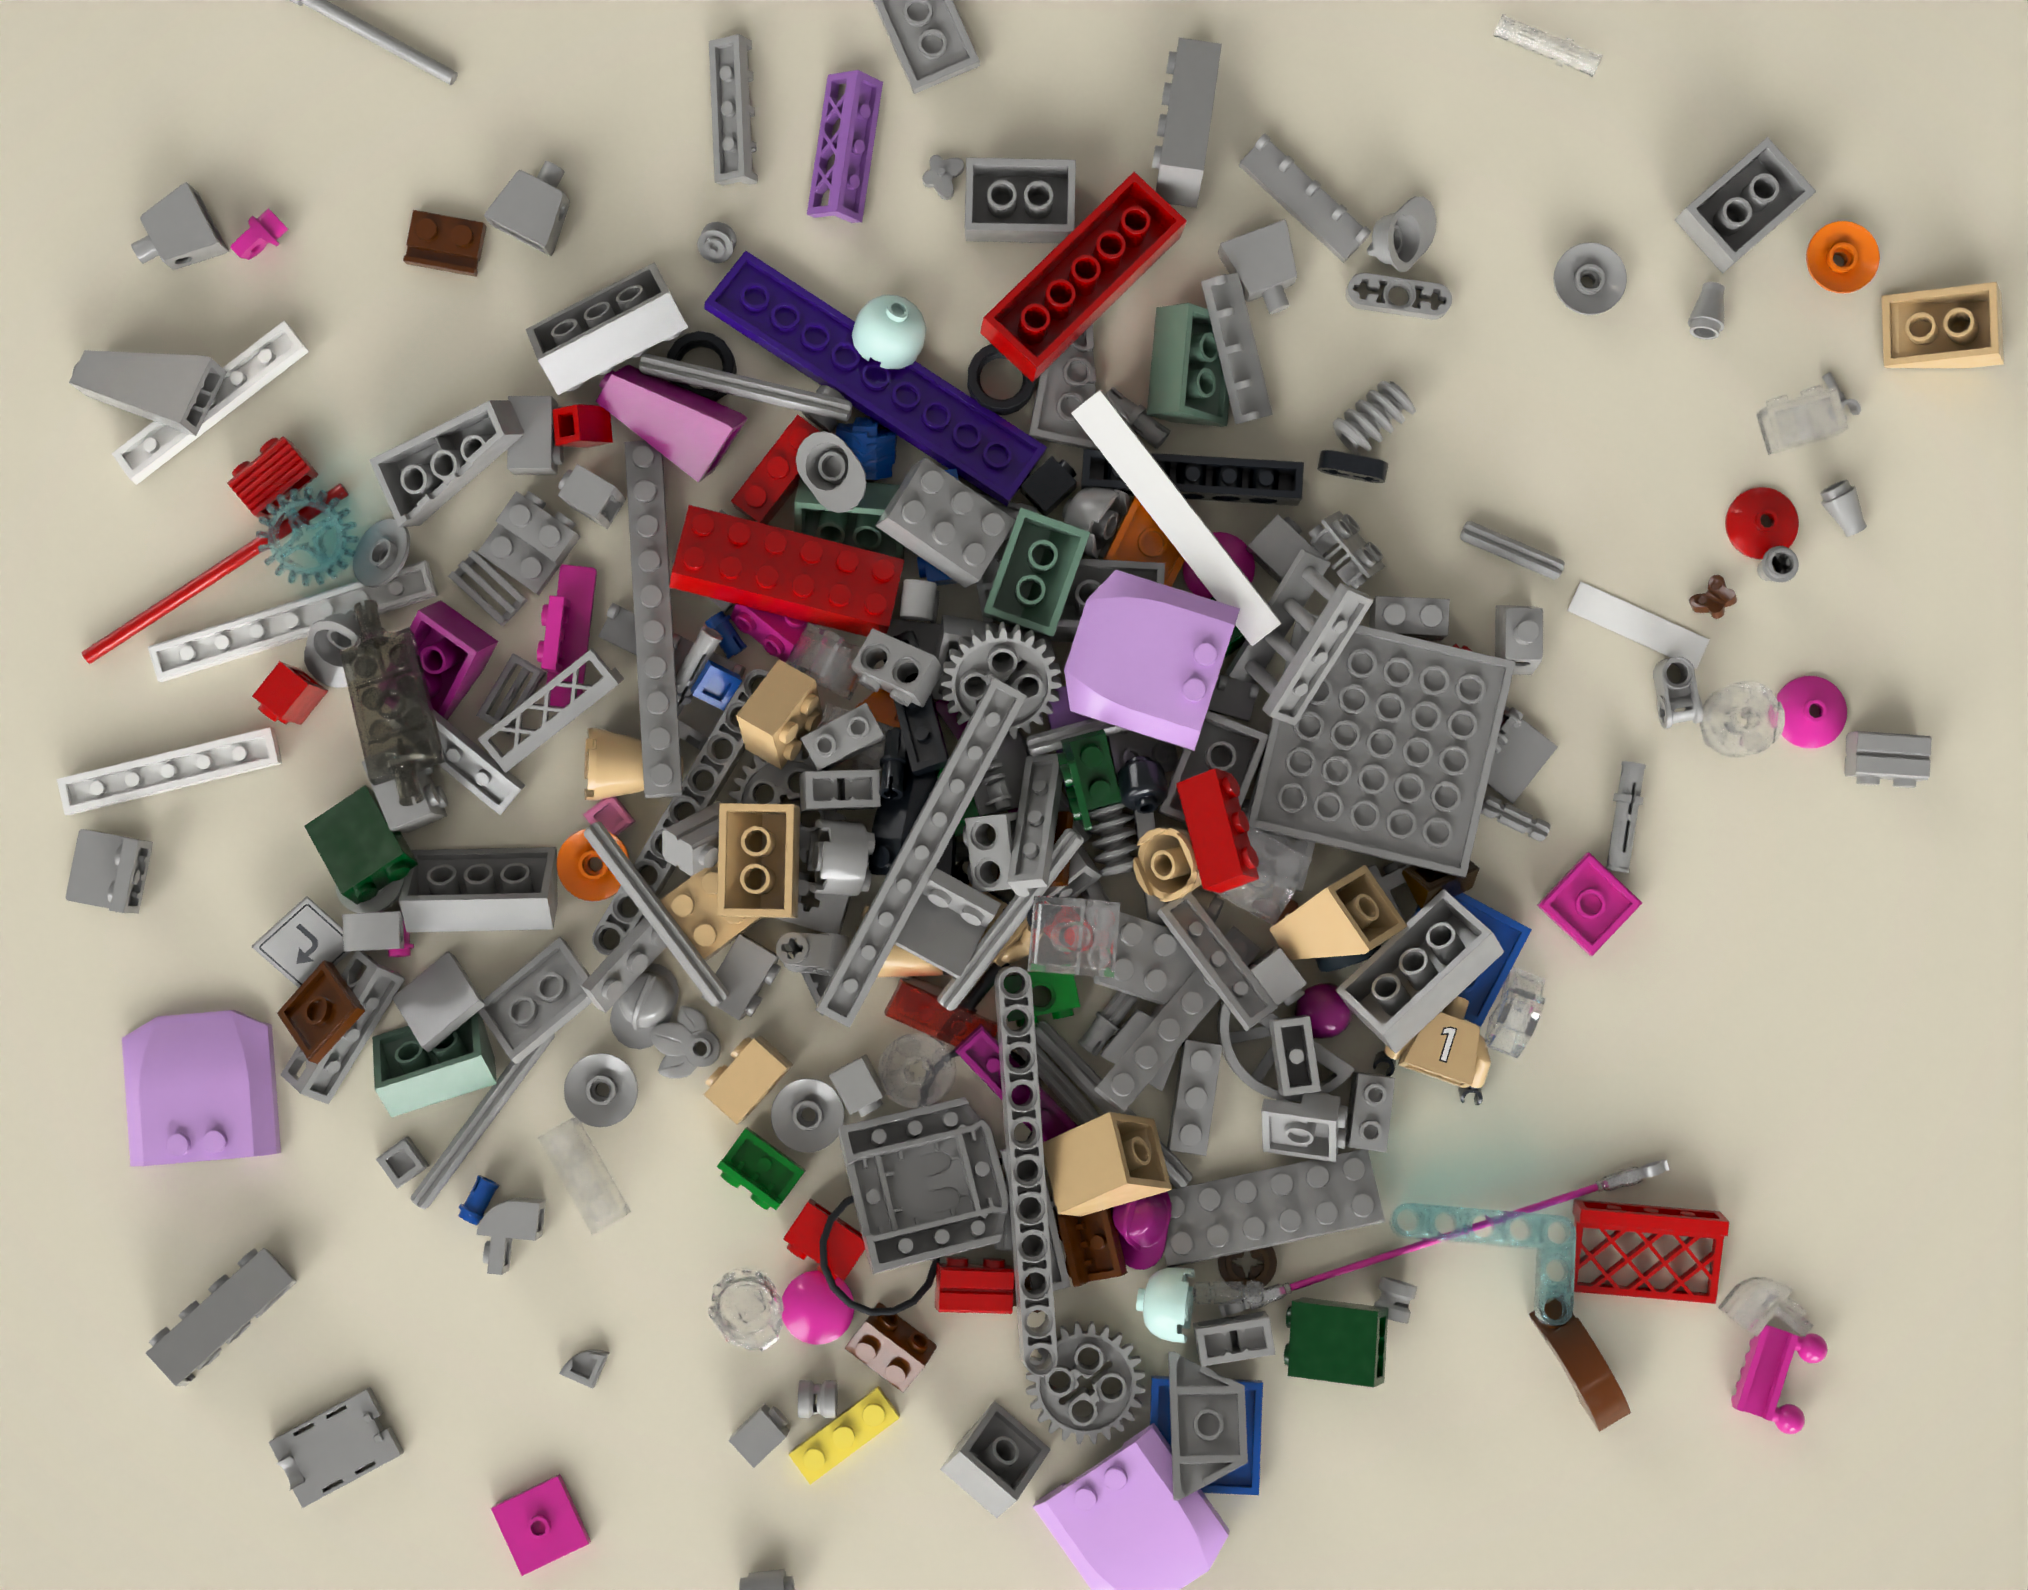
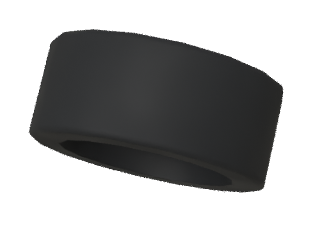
M703 331L687 333L674 342L667 354V358L681 361L685 354L693 348H710L721 358L722 371L733 374L737 373L735 358L724 340L713 333ZM669 380L670 383L714 402L727 395L726 393L705 388H693L688 384Z
M990 344L983 347L973 356L968 367L967 388L971 398L976 400L982 407L993 411L997 415H1009L1019 411L1029 402L1035 389V381L1032 382L1022 373V386L1013 397L1006 400H998L988 396L980 383V374L983 367L992 360L998 358L1007 359L997 348Z

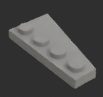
M1093 324L1039 376L1028 433L1034 439L1083 449L1099 450L1071 414L1096 393Z

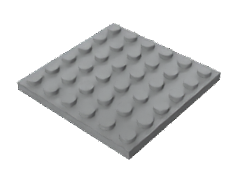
M1311 614L1316 619L1319 618V615ZM1295 621L1290 644L1298 651L1309 632L1297 621ZM1358 625L1297 724L1294 726L1272 718L1269 738L1248 820L1249 827L1465 878L1515 661ZM1287 661L1285 663L1284 672L1289 666V663Z

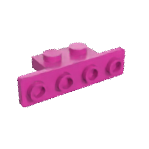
M561 565L557 596L550 595L549 604L543 605L541 624L546 626L544 641L540 640L538 643L537 661L542 662L541 669L548 672L546 684L588 652L597 570L595 568ZM587 662L579 668L578 683L584 684ZM573 673L563 681L572 682ZM555 686L551 690L550 705L567 706L571 700L572 688ZM577 689L578 697L583 693V689Z

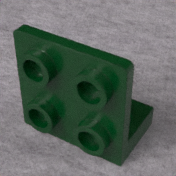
M1104 729L1062 739L1063 752L1057 753L1074 821L1082 820L1085 831L1092 829L1088 810L1121 802Z

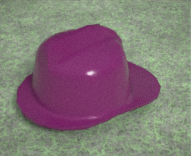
M1168 1192L1113 1208L1112 1218L1118 1230L1127 1266L1137 1270H1146L1155 1266L1162 1258L1166 1247L1172 1211V1203Z

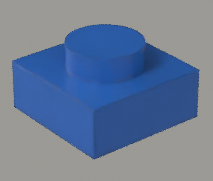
M708 660L690 691L692 696L724 711L741 684L742 679L739 674Z

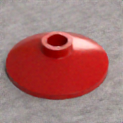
M1758 487L1749 489L1734 499L1726 514L1725 528L1730 542L1740 553L1753 559L1762 560L1769 549L1776 546L1789 548L1793 544L1798 533L1799 519L1793 503L1783 493L1772 488ZM1762 515H1767L1771 519L1770 527L1767 528L1761 524L1760 518Z

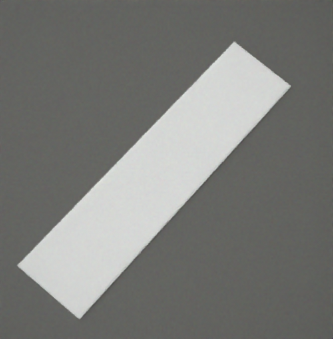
M1581 581L1567 610L1668 657H1684L1693 664L1695 669H1697L1710 640Z

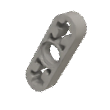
M1359 273L1350 280L1346 288V298L1349 304L1354 308L1435 320L1443 317L1452 304V295L1449 289L1439 283ZM1360 283L1367 284V290L1378 292L1380 285H1385L1381 295L1382 303L1376 302L1378 294H1368L1366 299H1360L1359 292L1353 289H1357ZM1395 287L1405 289L1409 296L1408 302L1401 306L1393 304L1389 299V291ZM1416 290L1421 291L1418 298L1429 299L1432 293L1438 294V300L1444 303L1440 304L1436 310L1431 309V303L1426 301H1419L1417 308L1412 307L1416 299Z

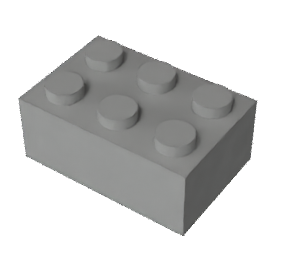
M1767 137L1688 205L1675 221L1714 265L1724 273L1805 203L1816 190Z
M966 158V241L1061 243L1075 227L1076 160Z
M924 457L911 467L875 526L966 588L981 579L1016 520Z
M1207 711L1195 751L1183 748L1168 785V797L1160 805L1158 813L1187 824L1176 783L1214 768L1232 773V776L1236 778L1240 787L1238 799L1241 807L1269 735Z

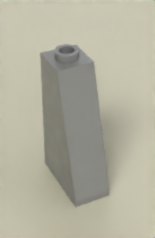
M84 350L80 361L74 366L69 383L87 397L197 436L227 371L212 358L201 355Z

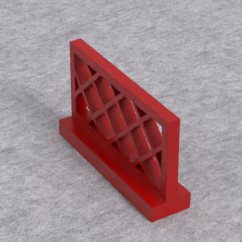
M1574 1199L1572 1214L1575 1219L1567 1282L1568 1291L1716 1304L1724 1236H1728L1729 1221L1720 1211ZM1583 1228L1599 1229L1606 1239L1589 1251L1582 1243ZM1606 1230H1616V1231H1614L1611 1235H1609ZM1625 1232H1636L1643 1241L1629 1253L1625 1254L1615 1240ZM1642 1233H1651V1235L1646 1238ZM1663 1235H1673L1680 1244L1662 1257L1653 1247L1652 1243ZM1679 1236H1686L1688 1238L1682 1241ZM1700 1238L1713 1239L1712 1251L1700 1261L1688 1248ZM1612 1244L1621 1254L1622 1258L1605 1270L1595 1259V1256ZM1649 1247L1659 1261L1642 1274L1631 1260ZM1581 1249L1585 1252L1582 1258H1580ZM1686 1250L1696 1264L1679 1277L1668 1263ZM1590 1260L1602 1272L1591 1283L1577 1282L1579 1269ZM1628 1263L1639 1277L1628 1286L1617 1285L1611 1276ZM1710 1263V1270L1708 1271L1705 1266ZM1665 1266L1676 1280L1664 1289L1654 1288L1648 1279ZM1701 1269L1708 1277L1707 1293L1692 1292L1685 1285V1282ZM1608 1280L1612 1285L1602 1283ZM1645 1283L1648 1286V1288L1639 1286ZM1682 1286L1685 1291H1680L1676 1289Z

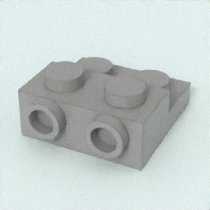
M516 491L496 519V522H498L497 526L477 553L531 591L540 595L580 539V536L572 530L576 524L566 516L557 512L553 517L543 510L546 503L536 495L528 491L523 496Z
M1325 1092L1305 1093L1302 1096L1301 1104L1292 1103L1286 1099H1264L1261 1110L1263 1152L1336 1162L1338 1148L1345 1149L1348 1127H1346L1348 1106L1341 1105L1340 1096H1333Z

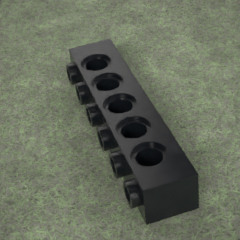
M1084 449L1081 490L1087 487L1114 488L1127 493L1128 496H1134L1133 492L1100 450ZM1151 453L1186 499L1298 506L1302 499L1304 462Z

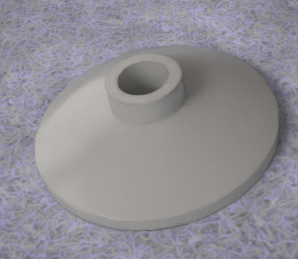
M1591 242L1578 244L1566 251L1555 267L1553 279L1555 291L1566 307L1579 314L1596 315L1608 311L1621 299L1626 288L1627 274L1621 258L1612 249L1605 245ZM1582 277L1591 278L1593 287L1587 288L1583 286L1581 282Z
M384 519L375 523L365 532L356 547L353 558V571L361 584L371 588L380 587L390 582L400 572L406 562L410 549L408 529L406 527L398 528L395 519Z
M605 1053L592 1054L579 1060L569 1071L564 1084V1097L570 1112L582 1123L593 1127H608L622 1121L634 1108L638 1096L637 1079L630 1066L619 1057ZM601 1082L609 1086L610 1091L607 1096H601L597 1092V1086Z
M805 1078L789 1083L777 1094L771 1109V1123L775 1134L783 1144L799 1152H816L826 1148L835 1141L839 1135L838 1128L844 1124L845 1113L840 1096L830 1085L817 1079ZM809 1107L815 1111L816 1116L813 1121H806L802 1117V1112L805 1108Z

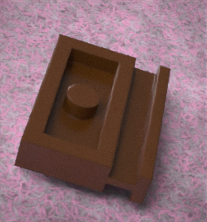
M413 210L406 243L407 251L403 261L408 265L477 277V266L481 258L487 226L483 222Z

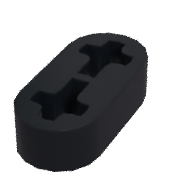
M1322 450L1317 469L1329 475L1370 483H1385L1388 463L1379 459L1339 451Z

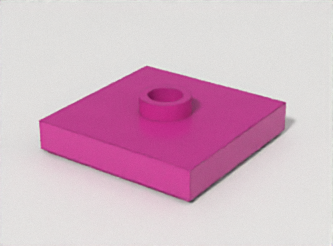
M1587 852L1537 906L1589 956H1593L1637 910L1642 902L1590 852Z
M560 1474L491 1508L521 1576L574 1552L591 1542Z

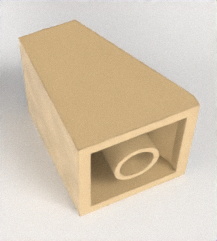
M1364 865L1322 890L1269 928L1289 960L1366 954L1405 929L1407 924L1370 870Z
M1108 1112L1043 1142L1044 1163L1049 1173L1053 1190L1052 1197L1058 1214L1081 1217L1172 1189L1154 1119Z

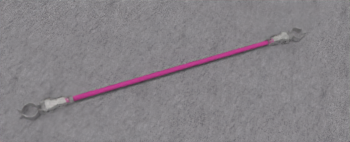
M1664 1159L1648 1163L1640 1168L1629 1166L1620 1169L1616 1173L1604 1176L1593 1185L1291 1284H1274L1248 1292L1246 1297L1218 1305L1223 1317L1241 1312L1247 1308L1251 1310L1258 1309L1271 1302L1283 1299L1294 1290L1592 1192L1612 1191L1621 1187H1629L1642 1182L1643 1178L1659 1175L1670 1170L1667 1160Z

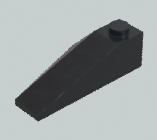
M906 752V759L909 761L908 753ZM909 761V767L904 771L903 797L893 800L894 791H892V786L890 800L880 796L881 807H878L876 810L871 832L874 833L875 837L874 852L872 855H869L871 875L888 874L938 780L937 776L940 769L916 777L912 772ZM954 832L935 868L955 878L956 837Z

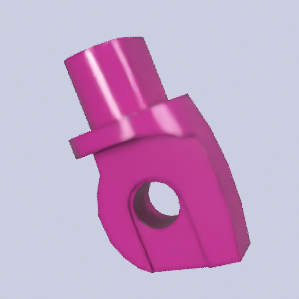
M268 208L257 219L254 216L249 218L248 224L250 228L230 248L240 258L250 260L257 256L268 243L277 247L280 244L277 240L289 229Z

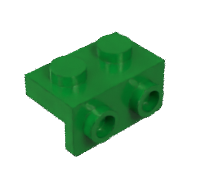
M748 1127L744 1129L731 1149L717 1165L723 1171L720 1176L727 1183L736 1188L740 1185L745 1187L752 1193L750 1198L766 1210L770 1207L777 1210L806 1171Z

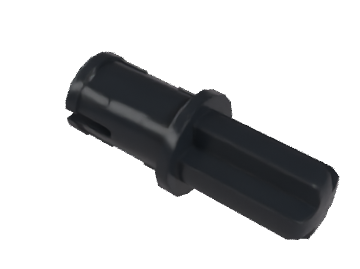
M894 727L887 731L884 756L880 758L879 762L882 768L879 795L887 800H890L891 786L892 791H894L893 800L903 797L904 771L909 767V761L906 759L907 750L900 727Z

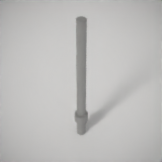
M290 0L299 6L304 4L449 85H453L457 79L458 73L327 0Z

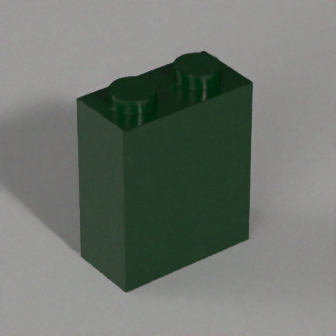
M366 785L304 826L340 893L356 905L371 900L378 894L379 890L393 881L404 878L409 873V870L418 865L401 832L389 829L374 791Z
M1304 1297L1292 1301V1305L1288 1307L1286 1313V1326L1290 1328V1340L1284 1350V1364L1288 1366L1287 1376L1373 1388L1384 1383L1388 1308Z

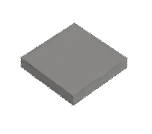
M449 951L392 997L417 1041L427 1052L431 1051L486 1005L457 958Z

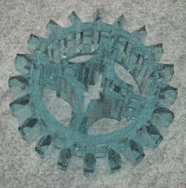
M312 487L305 488L304 498H301L297 488L291 489V502L285 495L279 494L276 498L281 508L279 509L271 503L267 504L265 508L273 517L261 516L259 518V522L269 526L268 531L260 530L256 532L257 537L268 538V544L258 546L259 552L271 550L272 556L264 560L266 565H271L276 561L280 563L274 572L275 575L281 576L287 569L290 570L288 575L289 583H295L299 574H302L303 586L311 584L312 575H314L318 585L324 584V571H326L329 577L336 579L339 577V574L334 565L346 570L349 567V563L342 556L354 557L356 555V551L346 547L347 543L359 541L358 536H347V530L357 527V523L355 521L344 523L342 518L348 516L351 511L349 508L342 509L340 512L335 510L341 502V499L338 497L333 498L329 504L325 503L328 496L326 490H321L318 493L317 499H314ZM299 506L314 507L324 512L328 517L313 524L308 522L303 515L300 516L295 508ZM287 516L290 520L288 523L292 529V536L281 547L279 528L282 520ZM322 526V529L316 532V535L312 538L314 543L312 547H310L309 542L293 547L304 535L302 527H306V531ZM335 526L337 544L332 556L329 558L323 544V537ZM298 550H304L312 558H316L320 566H303L295 563L288 556Z

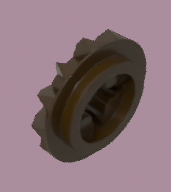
M1272 1246L1249 1251L1253 1259L1263 1261V1264L1257 1263V1265L1250 1266L1248 1278H1245L1242 1265L1231 1262L1232 1260H1237V1258H1243L1244 1252L1218 1257V1268L1223 1280L1230 1287L1241 1292H1254L1264 1288L1274 1277L1277 1268V1258Z

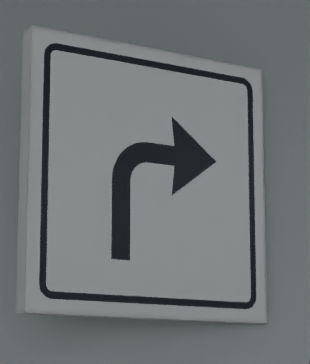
M308 896L252 945L255 951L298 988L324 960L336 966L351 952H344L343 928Z

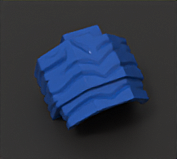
M856 417L852 424L838 423L836 435L849 446L860 461L866 473V480L892 477V464H895L896 433L887 429H880L879 423L868 417Z

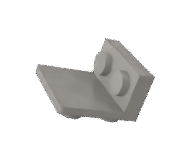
M86 829L79 830L65 897L66 900L109 908V911L139 914L153 842Z
M935 868L895 945L955 978H960L986 927L995 917L1001 903Z

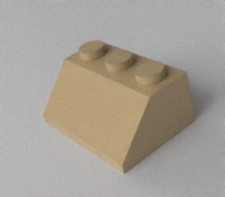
M720 803L717 916L798 918L799 806L795 804Z

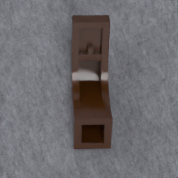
M1561 1295L1529 1313L1531 1321L1561 1364L1577 1394L1580 1404L1599 1432L1631 1413L1627 1400L1608 1364L1579 1318L1574 1316Z

